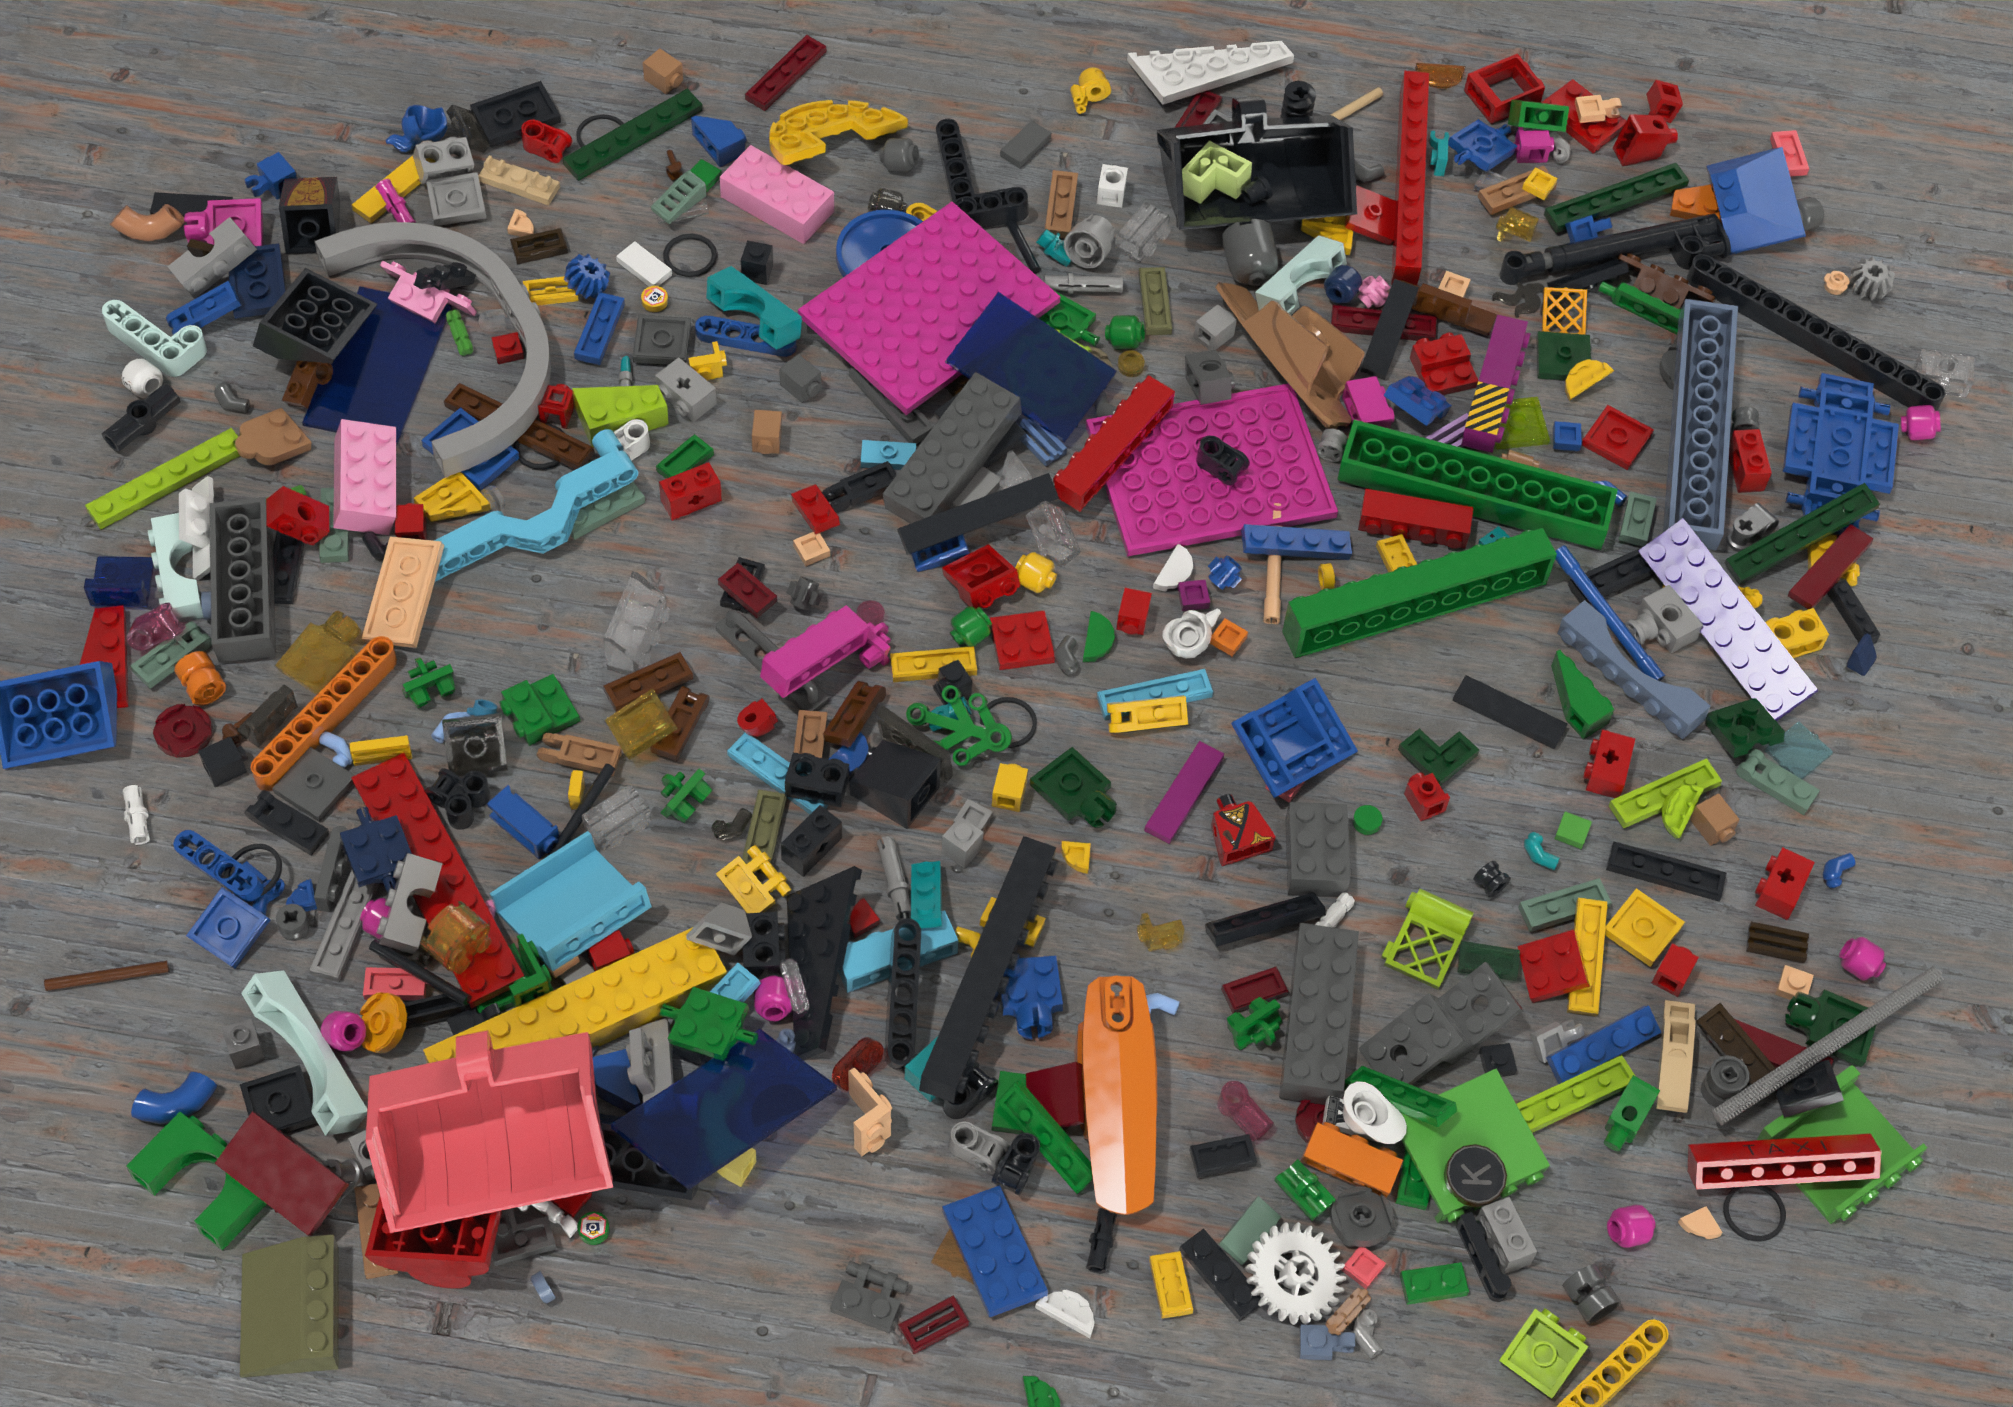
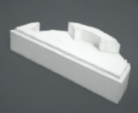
M1177 544L1154 582L1153 589L1164 592L1167 589L1177 588L1178 582L1190 580L1193 572V560L1186 548Z
M1069 1290L1053 1292L1036 1303V1309L1088 1338L1091 1337L1094 1328L1093 1312L1089 1307L1088 1301L1080 1294Z

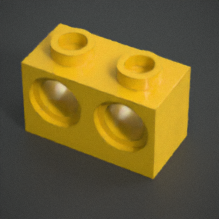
M1814 608L1805 611L1797 610L1789 616L1783 618L1774 617L1765 622L1793 658L1821 650L1829 636Z

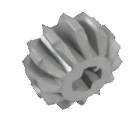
M1873 256L1869 260L1862 258L1852 267L1849 285L1853 286L1852 293H1860L1861 298L1866 296L1870 301L1875 299V297L1881 300L1891 291L1895 273L1891 271V265L1883 264V259L1875 261Z

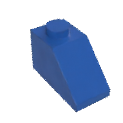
M702 116L691 118L692 135L719 167L736 160L745 151L746 136L731 121Z
M626 1049L593 1057L595 1087L597 1088L599 1098L635 1117L642 1116L636 1085H632L628 1077L627 1068L631 1066Z

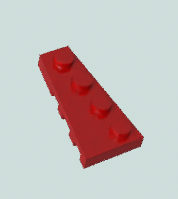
M124 605L95 608L80 665L96 661L112 663L117 688V708L129 707L126 610Z

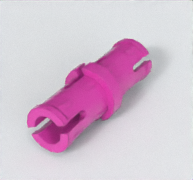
M384 179L380 181L375 188L385 201V208L388 213H392L397 222L416 223L405 206L406 201L398 195L391 180Z

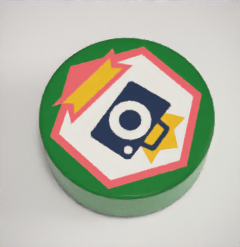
M588 1212L578 1222L579 1237L586 1244L597 1245L607 1239L610 1227L608 1219L602 1213Z

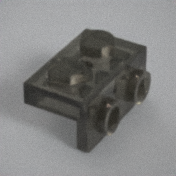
M283 685L278 691L273 692L238 728L241 736L257 747H260L298 708L293 690Z

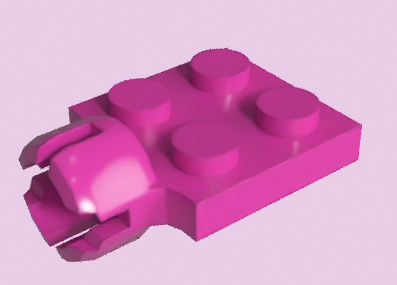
M261 198L208 201L206 210L186 213L184 222H187V225H184V233L188 243L190 239L214 245V239L209 233L230 217L254 246H263V209Z

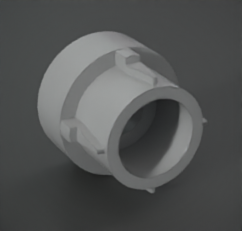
M1091 214L1082 222L1077 223L1065 237L1064 249L1067 256L1073 263L1083 268L1099 266L1111 250L1115 228L1104 217Z

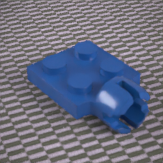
M1056 956L1019 958L1015 970L1009 969L1006 977H1009L1010 981L1005 994H1000L1003 1016L1011 1015L1016 1018L1018 1033L1023 1038L1032 1040L1031 1027H1037L1038 1039H1042L1048 1036L1053 1029L1052 1013L1063 1011Z

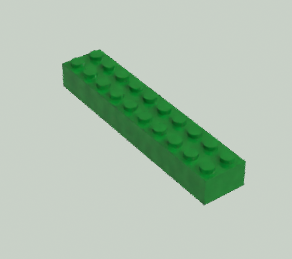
M1358 420L1353 421L1337 480L1377 491L1473 507L1472 516L1523 530L1543 528L1549 537L1598 550L1602 549L1618 491V489Z
M1540 528L1537 530H1526L1520 535L1509 538L1502 537L1489 544H1478L1465 551L1450 552L1444 557L1434 560L1426 559L1410 567L1402 566L1389 573L1374 574L1365 580L1358 582L1350 581L1341 587L1323 589L1317 594L1306 597L1299 596L1289 601L1282 633L1294 658L1309 655L1546 585L1557 553L1544 529Z

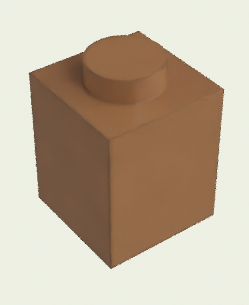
M659 48L643 62L644 80L664 94H668L682 83V63Z
M755 410L752 429V452L779 454L782 434V411Z
M1719 793L1696 805L1690 821L1710 846L1718 841L1724 843L1731 839L1736 833L1735 828L1740 820Z

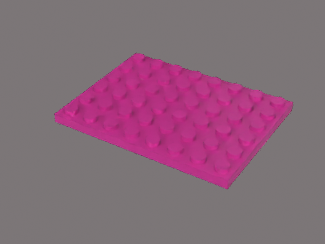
M950 202L798 309V314L812 330L907 415L1059 304L1060 296L955 203Z
M1289 383L1232 393L1231 399L1200 405L1198 400L1173 404V408L1104 484L1127 557L1176 548L1177 544L1187 546L1241 536V529L1244 524L1290 527L1337 518L1338 515L1335 501L1296 393ZM1108 416L1086 419L1088 435H1095L1100 430L1102 422ZM1205 436H1216L1248 457L1250 465L1246 470H1242L1239 473L1234 485L1224 484L1217 477L1197 465L1196 457L1199 444ZM1274 503H1280L1281 506H1276ZM1273 510L1281 511V518L1273 519Z

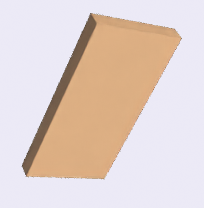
M400 537L389 538L361 638L365 643H369L375 637L385 636L392 641L393 646L417 648L445 546L441 541Z

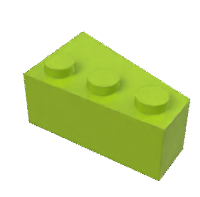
M658 385L572 388L574 408L592 447H594L592 439L597 433L605 429H610L614 432L628 421L634 419L644 421L648 426V431L669 425L667 404Z

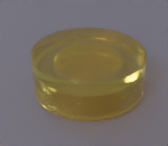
M1133 350L1123 352L1118 358L1119 372L1127 377L1140 375L1144 370V357L1139 352Z

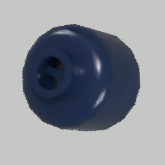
M1340 265L1327 277L1324 282V289L1331 301L1346 304L1351 302L1359 292L1358 289L1363 281L1356 269L1348 265Z

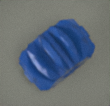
M578 254L566 266L564 280L568 283V289H574L576 295L580 293L585 299L590 296L596 299L599 292L602 293L606 290L610 272L606 270V264L598 262V258L592 259L589 254L586 256Z

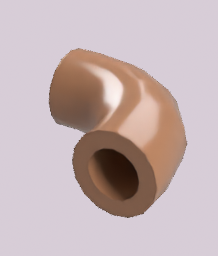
M165 204L158 212L151 215L139 214L126 205L115 216L110 225L131 239L149 242L168 237L181 228L185 222L181 213L168 204Z

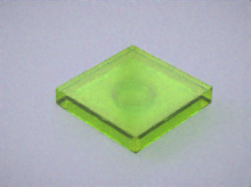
M1538 397L1513 399L1512 405L1506 404V408H1510L1507 423H1501L1500 427L1505 429L1501 443H1495L1497 450L1549 445L1550 437Z

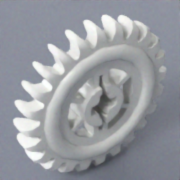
M1285 1222L1281 1226L1280 1232L1277 1226H1272L1269 1231L1270 1236H1268L1267 1232H1263L1260 1235L1261 1243L1255 1241L1252 1244L1255 1252H1250L1247 1257L1254 1264H1248L1245 1269L1253 1274V1276L1247 1279V1283L1256 1286L1251 1294L1253 1296H1261L1258 1302L1259 1306L1269 1305L1267 1312L1269 1315L1277 1311L1278 1319L1281 1322L1289 1316L1291 1324L1295 1325L1300 1318L1301 1322L1307 1325L1311 1318L1319 1321L1322 1318V1314L1329 1315L1332 1312V1308L1328 1305L1336 1306L1339 1304L1340 1300L1335 1298L1334 1295H1341L1345 1290L1336 1284L1344 1282L1346 1276H1340L1336 1272L1342 1270L1345 1264L1334 1263V1260L1340 1255L1339 1251L1335 1253L1328 1252L1333 1241L1323 1245L1320 1243L1323 1232H1320L1313 1238L1311 1237L1312 1226H1308L1301 1233V1224L1299 1222L1293 1226L1291 1231L1289 1224ZM1292 1253V1258L1288 1261L1281 1255ZM1274 1268L1280 1271L1278 1280L1274 1276ZM1282 1283L1286 1288L1292 1290V1295L1285 1292L1278 1284ZM1301 1287L1309 1292L1308 1294L1297 1296Z

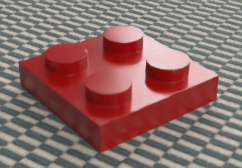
M1045 610L990 617L992 622L990 628L999 670L1055 663Z
M1574 929L1517 946L1532 1003L1590 987L1577 933Z

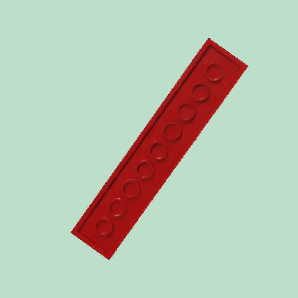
M405 753L351 777L365 807H368L373 821L397 815L411 853L443 863L432 896L427 898L413 895V898L424 919H427L426 923L460 988L471 995L469 1001L471 1009L508 991L509 986L514 984L519 978L524 977V974L430 799L424 792L425 790Z

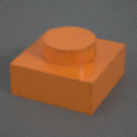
M1224 618L1211 635L1210 644L1233 657L1247 639L1248 631Z

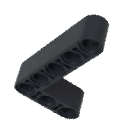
M950 118L940 120L936 125L937 142L951 202L955 203L982 228L1007 224L1009 221L1018 222L1027 218L1029 215L1028 194L1021 187L1006 188L980 194L974 193L959 125Z

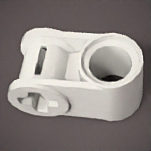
M634 419L628 421L624 426L614 431L631 461L650 448L648 426L642 420Z

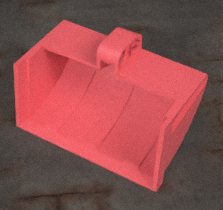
M488 1030L457 1036L455 1058L369 1076L366 1144L390 1233L613 1188V1177L600 1125L593 1053L588 1032L495 1050Z

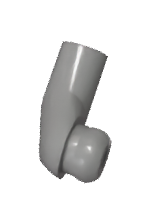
M1553 131L1549 134L1550 137L1554 138L1555 149L1553 151V159L1557 163H1564L1569 159L1571 145L1557 131Z
M1365 1309L1355 1318L1353 1333H1355L1356 1342L1368 1357L1372 1359L1382 1351L1381 1346L1372 1336L1378 1317L1373 1310Z

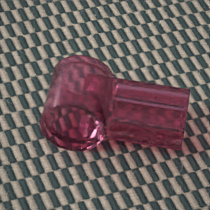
M1239 1081L1225 1083L1217 1102L1219 1111L1223 1115L1231 1117L1246 1134L1250 1135L1253 1142L1259 1140L1273 1126L1274 1122L1249 1097L1248 1090L1244 1084ZM1234 1095L1240 1102L1232 1103L1227 1100L1226 1096Z

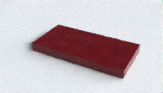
M253 1111L215 1162L218 1167L308 1236H313L349 1186L348 1182Z

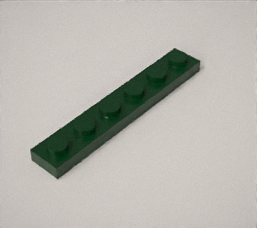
M687 88L563 158V165L579 181L703 111V104Z
M1673 163L1545 208L1544 216L1554 231L1558 233L1567 230L1565 223L1591 215L1593 220L1685 188L1688 186L1689 179L1679 165Z
M1863 483L1726 559L1725 565L1741 585L1879 508L1880 503L1868 486Z

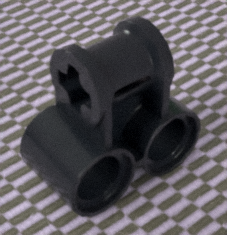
M442 768L438 772L439 777L431 787H427L424 792L431 802L445 808L451 827L457 830H464L470 827L474 821L472 807L479 808L489 802L490 790L488 780L479 771L468 772L461 778L454 772ZM473 788H481L478 791H471ZM457 810H465L462 813H454Z

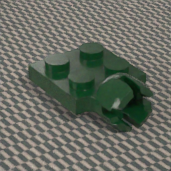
M1073 747L1030 778V786L1067 820L1079 816L1092 827L1101 828L1105 824L1099 819L1102 818L1108 823L1117 811L1116 801L1106 793L1111 788V781Z
M1825 989L1817 998L1803 992H1797L1789 1002L1787 1011L1790 1012V1015L1785 1013V1022L1788 1025L1803 1030L1807 1038L1805 1044L1811 1046L1868 1009V1007ZM1876 1025L1860 1034L1854 1040L1849 1041L1840 1049L1838 1048L1831 1055L1862 1067L1866 1063Z

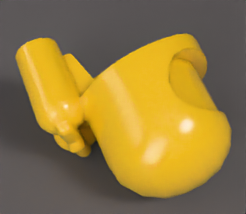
M1095 67L1085 69L1079 76V85L1073 84L1070 88L1076 112L1079 114L1086 111L1088 101H1101L1111 94V86L1104 72Z

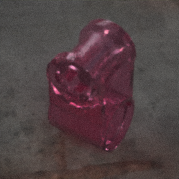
M164 603L134 619L127 635V641L135 650H147L165 640L178 636L184 631L186 625L183 622H179L172 612L173 606L171 603ZM138 631H144L148 635H142Z

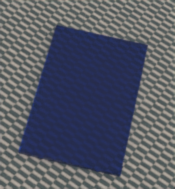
M1000 292L985 307L982 314L945 360V363L969 379L976 372L1020 397L1022 414L1064 443L1075 428L1078 427L1083 417L1117 373V370Z

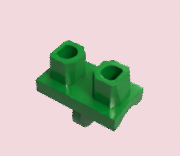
M421 657L415 659L417 668L407 671L410 679L419 675L420 677L402 684V692L405 698L409 697L416 708L431 702L426 690L436 685L441 698L455 692L454 671L451 664L428 673L436 669L437 665L434 660L424 664Z
M700 768L684 786L681 783L685 778L682 772H678L675 777L670 774L663 776L661 781L665 788L661 791L662 796L668 798L671 793L675 794L661 811L664 817L668 818L671 814L676 819L685 823L696 810L685 800V797L690 794L701 804L712 792L711 787L702 779L705 773Z
M1258 997L1249 1005V1013L1251 1015L1245 1018L1239 1012H1235L1227 1017L1228 1029L1233 1035L1234 1046L1239 1051L1251 1043L1258 1044L1263 1041L1266 1045L1270 1046L1276 1042L1274 1032L1280 1029L1279 1025L1282 1024V1019L1279 1015L1280 1004L1275 999L1268 1003L1263 998Z
M1298 1159L1288 1169L1275 1177L1274 1181L1311 1221L1335 1203L1336 1199L1318 1181L1319 1177L1315 1173H1311Z

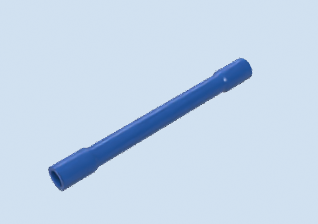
M1565 545L1558 548L1555 560L1564 572L1571 577L1591 605L1605 617L1607 626L1634 659L1639 670L1661 681L1665 674L1652 657L1647 655L1597 590Z

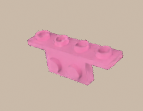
M384 261L381 262L380 266L383 270L398 279L388 297L391 302L433 323H436L447 303L472 316H475L477 313L471 305L472 301L461 294H458L457 297L449 294V289L438 290L435 287L419 289L413 285L417 275L416 272L411 275L405 272L406 268L394 261L391 264Z

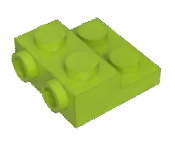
M1544 1308L1542 1312H1539L1537 1309H1534L1499 1361L1553 1399L1589 1347L1584 1344V1341L1587 1339L1584 1335L1572 1327L1567 1332L1557 1324L1560 1318Z

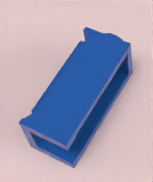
M509 785L487 803V806L493 811L489 815L490 818L536 858L540 859L545 853L548 854L553 845L558 842V827L556 825L553 827L551 822L518 794L515 793L513 795Z

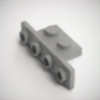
M666 1018L629 1030L630 1044L626 1045L627 1054L631 1061V1067L627 1068L628 1077L631 1084L637 1085L643 1095L644 1118L649 1122L675 1114L671 1044L667 1039L670 1034V1023Z

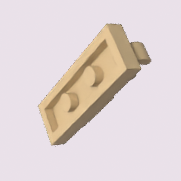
M491 155L484 162V167L478 175L479 182L548 206L560 189V182L553 180L551 176L545 177L539 175L537 171L533 172L507 164L502 159L500 161L493 159Z

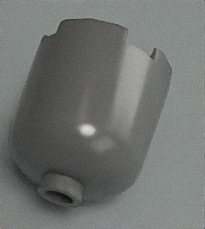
M1251 219V224L1240 226V222H1237L1224 231L1222 234V244L1229 270L1236 281L1244 285L1258 286L1274 276L1278 268V256L1274 234L1268 222L1260 219Z

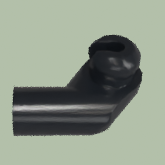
M374 532L366 533L362 540L370 554L374 558L384 560L388 542L386 545L381 544Z

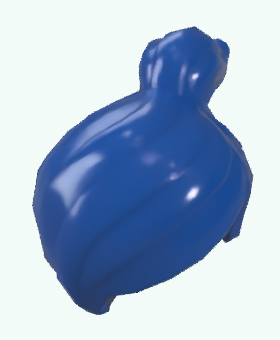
M422 105L409 106L402 118L401 125L404 135L393 134L385 140L386 144H391L399 152L405 153L411 151L415 145H419L423 141H440L447 130V118L443 108L431 109Z

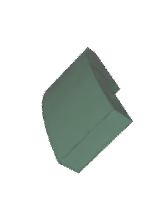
M1258 1196L1251 1202L1240 1219L1231 1226L1219 1245L1239 1264L1243 1265L1248 1260L1247 1255L1250 1252H1254L1252 1244L1255 1241L1261 1243L1260 1235L1263 1232L1269 1234L1270 1228L1277 1224L1281 1216Z

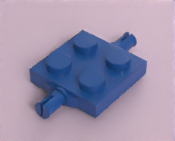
M1479 119L1450 136L1448 146L1458 153L1454 156L1455 163L1458 162V165H1461L1465 161L1470 160L1478 168L1486 172L1514 155L1518 147L1506 138V135L1511 133L1510 126L1507 127V124H1504L1499 129H1495Z

